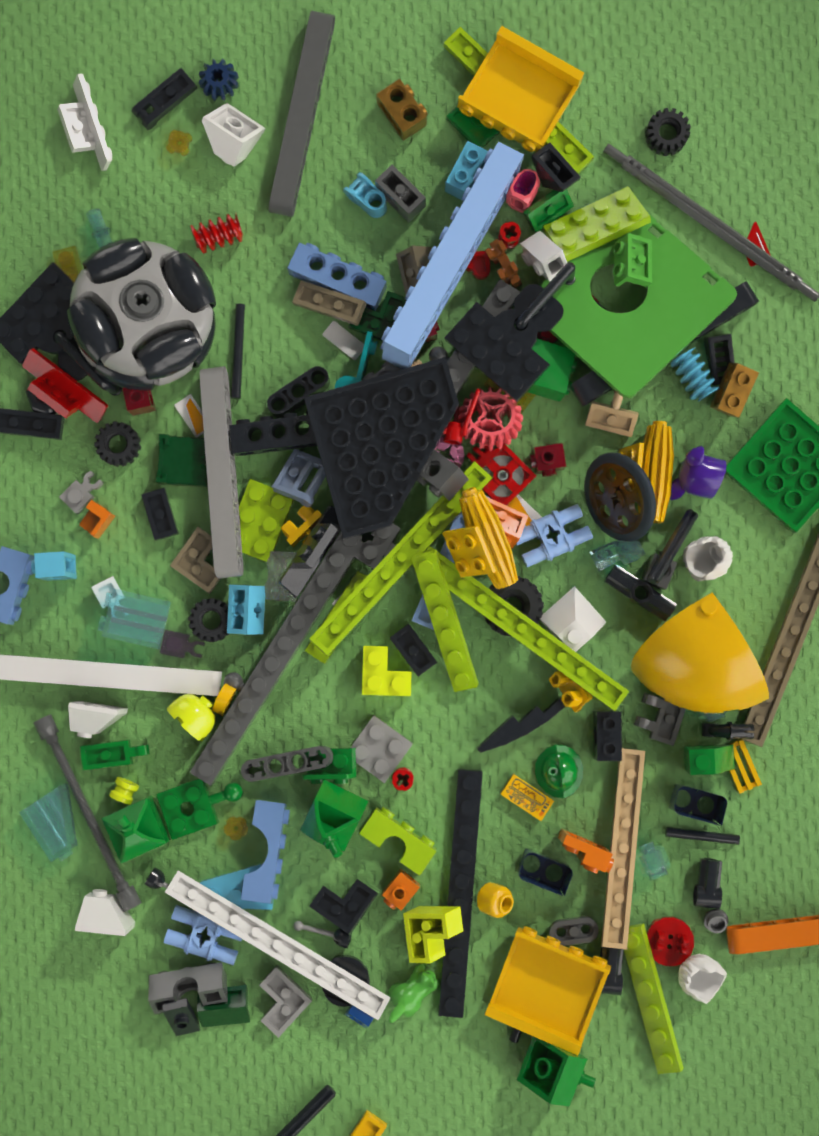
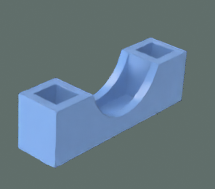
M256 800L252 825L260 829L265 835L268 842V854L260 868L244 875L241 900L272 904L273 899L278 898L279 884H275L276 875L281 874L283 859H279L280 849H285L286 834H283L284 824L288 825L290 810H286L287 805L284 803Z

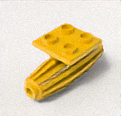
M653 421L652 425L647 426L643 443L639 442L621 448L618 453L630 457L645 471L655 494L656 513L653 523L659 524L664 523L671 496L674 450L672 427L667 426L665 421ZM629 478V485L634 489V482Z
M476 487L466 489L462 492L463 496L459 498L465 528L447 530L442 533L455 562V567L460 577L487 574L496 589L511 586L518 581L512 549L499 517L482 489L477 490Z

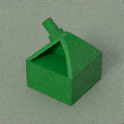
M324 779L300 831L316 842L325 845L333 857L338 858L342 855V851H345L369 801Z
M152 795L101 818L121 864L162 846L171 840Z
M533 1036L516 1080L549 1104L569 1107L577 1086L582 1083L593 1088L596 1078L584 1074L587 1058L581 1054L578 1056Z

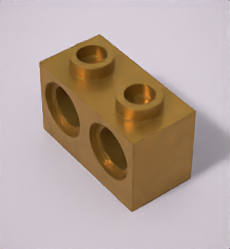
M398 79L376 94L378 106L403 141L426 126L428 113L421 103L417 104L413 98L414 93L408 84L404 85L401 79ZM395 96H399L403 100L400 102H393L391 99ZM407 115L416 117L414 121H406L404 118Z
M729 363L719 384L720 389L716 391L710 408L739 418L759 372L738 363Z

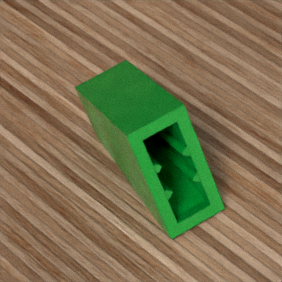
M733 744L684 746L685 771L690 775L719 774L735 769Z

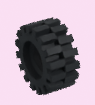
M664 108L663 112L661 110L657 111L656 115L651 117L646 128V143H650L649 148L651 150L655 148L658 155L660 152H664L663 156H668L669 153H671V156L675 155L677 151L680 152L690 136L689 130L691 126L687 124L689 119L687 116L683 119L684 113L681 111L679 114L675 113V108H672L671 112H669L668 108ZM665 124L673 126L676 129V137L672 140L663 139L659 134V128Z
M113 421V424H105L106 427L104 429L101 427L99 429L100 434L95 436L97 442H94V446L97 448L96 452L100 458L116 467H119V465L127 466V463L134 462V457L139 456L138 450H141L139 445L141 440L137 432L123 422L118 423L117 421ZM117 435L125 437L127 442L125 450L120 453H114L109 448L110 440Z
M214 598L203 599L201 602H197L195 607L191 609V615L188 618L190 621L189 627L198 639L206 642H217L230 634L227 633L228 606L225 602ZM208 611H215L220 616V625L216 629L209 630L203 625V616Z

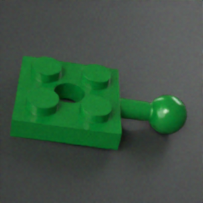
M196 779L156 795L171 839L174 840L218 824L219 820L213 804L224 800L236 802L242 797L243 790L238 783L232 782L227 784L223 791L210 795L206 783ZM184 802H190L193 805L194 812L192 815L183 813L182 805Z

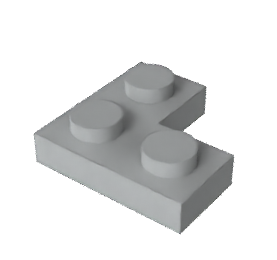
M277 965L259 986L276 1001L261 1018V1022L279 1038L312 1002V998Z

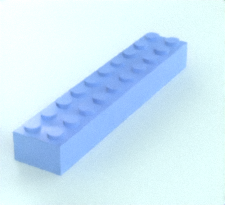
M499 141L494 150L491 148L488 150L484 158L486 163L483 169L480 167L477 169L473 178L474 184L472 188L467 187L462 197L463 203L461 207L457 206L452 213L450 226H445L439 237V240H441L439 246H433L430 251L427 267H421L416 277L418 280L416 286H411L405 296L407 301L404 307L399 306L393 317L395 322L392 328L387 327L381 338L383 343L380 348L383 350V360L400 369L412 366L502 207L508 190L520 171L524 154Z

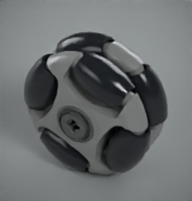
M127 238L100 247L83 262L84 270L80 271L72 288L67 319L72 336L81 353L92 367H96L95 373L111 384L122 388L149 391L153 390L155 385L161 386L176 381L191 371L192 368L200 366L208 355L215 336L216 320L213 308L216 306V299L207 275L190 255L180 253L160 243L150 241L139 242L137 238Z

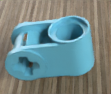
M359 172L353 183L349 187H344L343 192L369 216L380 218L387 211L385 195L363 173ZM375 200L382 202L378 207L370 206L371 202Z

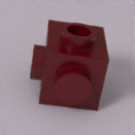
M563 443L534 447L532 454H529L531 469L535 468L536 474L542 473V477L557 475L556 471L564 470L567 467Z

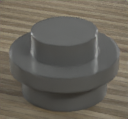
M712 909L703 918L705 927L713 933L723 932L727 928L729 921L727 914L721 909Z

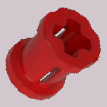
M512 221L504 223L500 228L498 240H502L507 249H513L519 242L521 235L520 227ZM510 232L513 233V236H511L509 239L506 238V235H508Z
M405 767L395 770L392 776V784L397 790L407 791L413 785L414 776L411 770ZM401 773L403 776L409 775L407 778L408 784L405 785L403 782L398 784V774Z

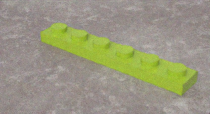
M437 550L413 555L411 559L453 690L458 692L477 688L479 683Z
M644 923L630 925L627 950L624 949L657 1073L681 1072L684 1067Z

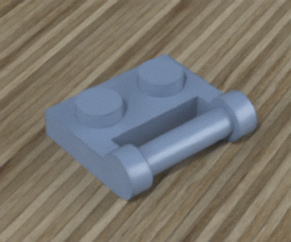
M294 449L272 485L273 492L296 500L306 507H311L314 502L313 497L326 477L321 459ZM314 467L318 471L304 493L300 490Z

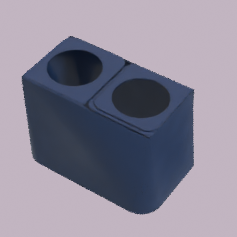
M675 784L669 808L679 815L722 826L727 808V800L720 795ZM679 790H685L690 794L691 801L686 807H679L675 804ZM705 796L710 797L714 802L713 810L707 814L701 813L697 808L698 800Z
M527 848L517 870L522 880L561 896H565L573 876L569 865ZM529 855L536 856L540 861V867L536 872H527L523 867L524 859ZM552 864L560 866L563 872L561 879L555 882L550 881L545 873L547 867Z

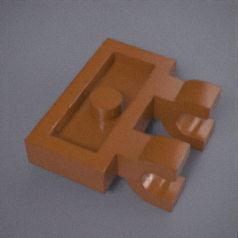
M496 239L489 243L491 249L487 248L485 251L495 265L498 263L501 265L502 269L497 270L501 280H504L508 285L511 283L513 288L521 286L522 282L517 274L518 268L515 262H510L506 255L507 248L503 241Z

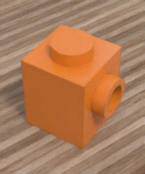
M400 869L383 890L382 896L385 897L383 901L393 910L397 907L402 911L418 891L420 884L404 870Z

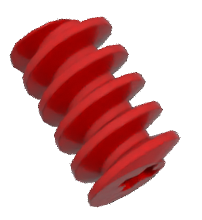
M236 212L235 219L226 214V222L217 217V225H214L211 219H209L207 228H205L202 222H199V229L197 231L193 225H190L195 244L203 254L206 253L207 245L214 251L216 249V242L221 248H224L225 240L230 245L234 244V237L239 242L243 241V232Z

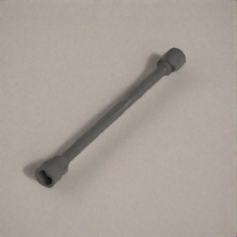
M47 715L33 722L41 740L45 739L47 744L51 745L50 748L54 751L53 754L58 759L57 762H59L62 773L66 776L65 779H67L69 787L73 790V796H75L74 798L78 801L77 804L81 807L80 810H82L81 812L84 818H86L85 821H88V827L93 832L92 835H94L93 837L97 841L99 849H101L100 852H102L104 860L108 863L107 866H109L108 868L112 872V877L116 880L115 883H117L116 888L118 890L116 896L123 911L126 912L142 902L134 886H129L128 882L124 880L125 878L121 874L120 869H118L119 866H117L114 855L110 852L111 849H109L110 847L105 838H103L104 835H102L100 827H98L99 824L95 821L96 818H94L95 816L92 810H90L91 808L88 807V801L83 796L84 793H82L80 785L76 782V776H74L72 768L68 765L69 762H67L68 760L65 754H63L62 748H60L61 745L58 743L59 738L56 733L59 730L52 715Z

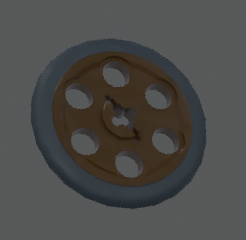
M605 453L597 457L588 468L584 481L585 499L591 516L601 530L610 537L628 542L639 540L651 528L656 513L655 494L649 478L638 463L628 456L620 453ZM611 468L616 473V480L611 476ZM629 478L634 482V489L629 485ZM599 482L604 486V493L599 488ZM635 502L640 506V513L635 509ZM605 505L610 510V516L605 512ZM623 515H624V516L627 518V520H628V526H626V525L623 523V520H622V516H623Z

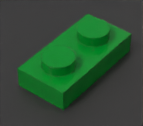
M567 189L563 192L553 190L523 212L531 230L537 233L544 228V225L553 222L574 207V204Z

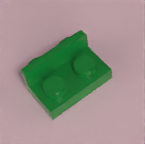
M330 748L333 752L332 763L324 768L307 771V774H303V780H311V784H322L324 779H333L334 784L348 783V779L356 777V748ZM321 752L319 755L310 756L311 761H323L326 758V754H321Z

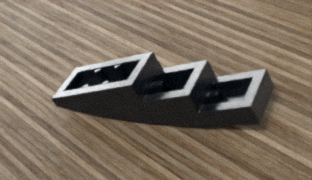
M559 696L543 712L538 706H534L519 721L513 715L509 716L476 747L480 753L506 745L532 732L565 708L561 700L562 697Z

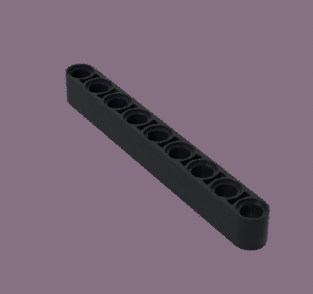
M747 281L735 287L737 297L734 302L692 342L742 314L759 302ZM594 371L579 378L569 386L581 407L613 390Z

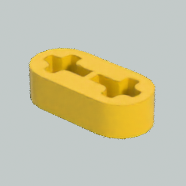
M225 683L214 702L212 711L223 717L234 698L236 688Z

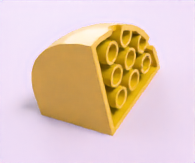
M713 592L688 606L659 627L642 644L631 663V671L647 689L661 696L665 701L691 711L723 713V711L736 709L743 710L769 699L768 687L754 654L740 630Z

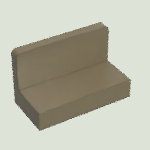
M410 246L396 254L405 294H407L411 286H416L418 282L416 277L421 267H427L429 262L428 256L432 250L431 247Z

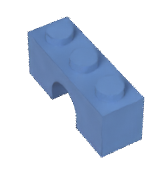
M1 546L0 571L8 576L9 587L5 593L0 595V622L14 625V622L18 621L22 609L20 604L22 598L26 597L29 590L27 582L29 576L33 574L31 562L34 556Z

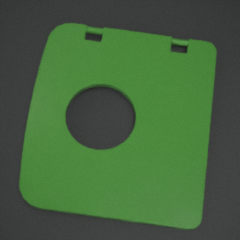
M651 215V223L629 232L652 240V284L647 287L646 298L638 308L627 313L607 311L595 302L590 291V282L594 274L601 268L614 264L613 247L615 242L621 237L568 261L574 263L576 267L575 282L572 285L564 284L553 296L563 306L564 313L562 319L550 332L624 398L635 396L725 311L737 297L736 289L729 282L716 274L707 263L670 231L664 229ZM652 227L662 234L659 238L649 231ZM706 274L716 281L713 286L703 278ZM546 279L540 286L544 289L549 284V281Z

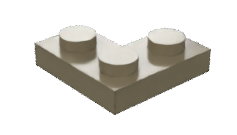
M197 527L170 566L209 594H211L221 579L216 577L214 567L205 561L213 550L212 536Z

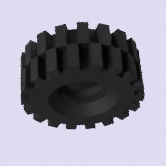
M518 576V581L506 588L496 589L493 584L489 587L491 591L504 600L509 597L519 599L522 604L520 612L535 623H539L543 614L544 602H542L541 592L539 593L537 590L538 587L529 582L530 580ZM485 617L486 623L489 624L492 630L501 635L512 637Z

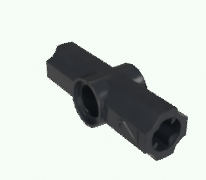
M617 564L614 565L604 580L605 583L628 597L632 603L640 605L664 622L671 616L677 605L654 590L648 583L642 582ZM638 586L643 587L646 592L645 598L642 600L635 596V589Z

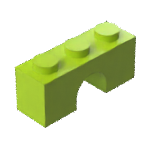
M376 807L359 834L379 848L388 837L396 836L401 838L405 843L406 849L400 857V863L420 876L437 852L433 846L435 842L425 835L419 837L413 832L415 828L407 822L402 821V823L396 821L393 818L395 814L387 808L382 807V809Z

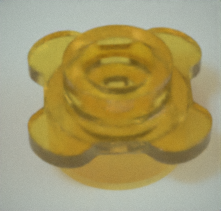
M176 130L171 131L169 134V144L166 146L169 153H181L182 156L188 155L190 152L188 148L189 143L192 141L191 134Z

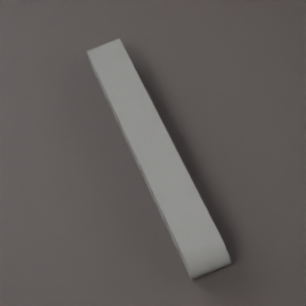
M221 366L200 370L215 575L218 579L242 576L244 571L235 455L232 454L229 425H232L229 378L226 367Z

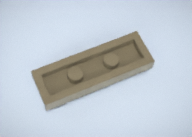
M300 281L292 301L296 306L357 326L367 305L364 300L304 281Z

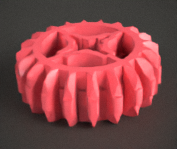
M491 387L488 388L487 392L480 388V394L474 412L478 411L479 417L475 423H473L472 419L470 420L467 435L464 437L465 440L471 438V445L479 443L480 449L487 445L490 451L494 445L499 449L503 447V443L509 446L511 439L516 440L518 432L522 429L521 422H523V416L520 414L521 406H516L517 402L510 399L509 395H502L500 388L497 392H492ZM473 392L470 394V399L465 398L463 406L459 408L458 422L462 426L475 394ZM507 415L510 422L504 428L502 420Z

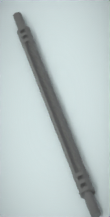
M610 144L606 146L603 152L622 165L621 168L791 289H797L812 301H817L819 293L804 283L802 277L629 155L627 157Z

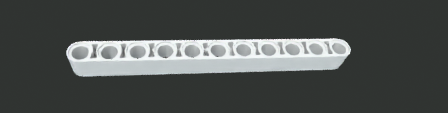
M0 655L1 680L218 696L221 690V671Z

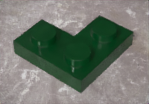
M387 291L380 312L365 307L359 325L350 323L349 329L367 335V331L372 332L373 338L381 340L386 328H392L395 322L393 317L398 307H404L407 300L401 295Z

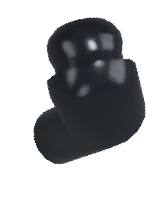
M26 390V396L34 412L57 413L29 390Z

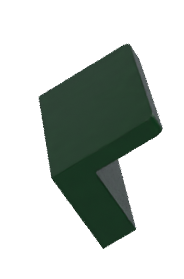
M247 985L227 987L228 1001L203 1006L198 994L197 1014L201 1026L212 1027L249 1023Z

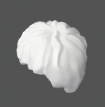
M716 536L699 538L685 547L683 561L694 580H714L727 573L733 560V552L723 539Z
M704 954L691 955L680 965L678 980L682 990L687 995L707 1004L719 991L727 976V972L711 957Z

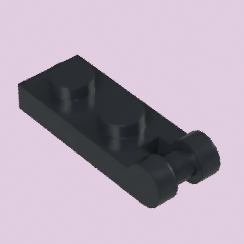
M180 68L139 101L131 111L137 118L142 120V125L147 130H150L162 117L197 89V86L185 71ZM151 106L154 111L148 114L147 109Z

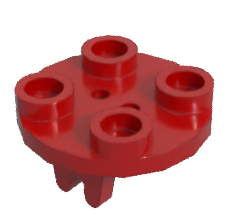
M675 917L655 919L647 930L653 958L657 963L664 966H677L691 956L694 948V935L690 927L681 919Z

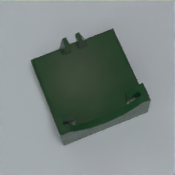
M159 434V464L156 482L161 485L207 487L204 438Z

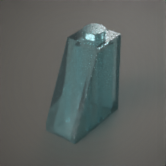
M65 783L19 812L50 862L57 858L60 862L73 854L71 849L77 846L69 786Z

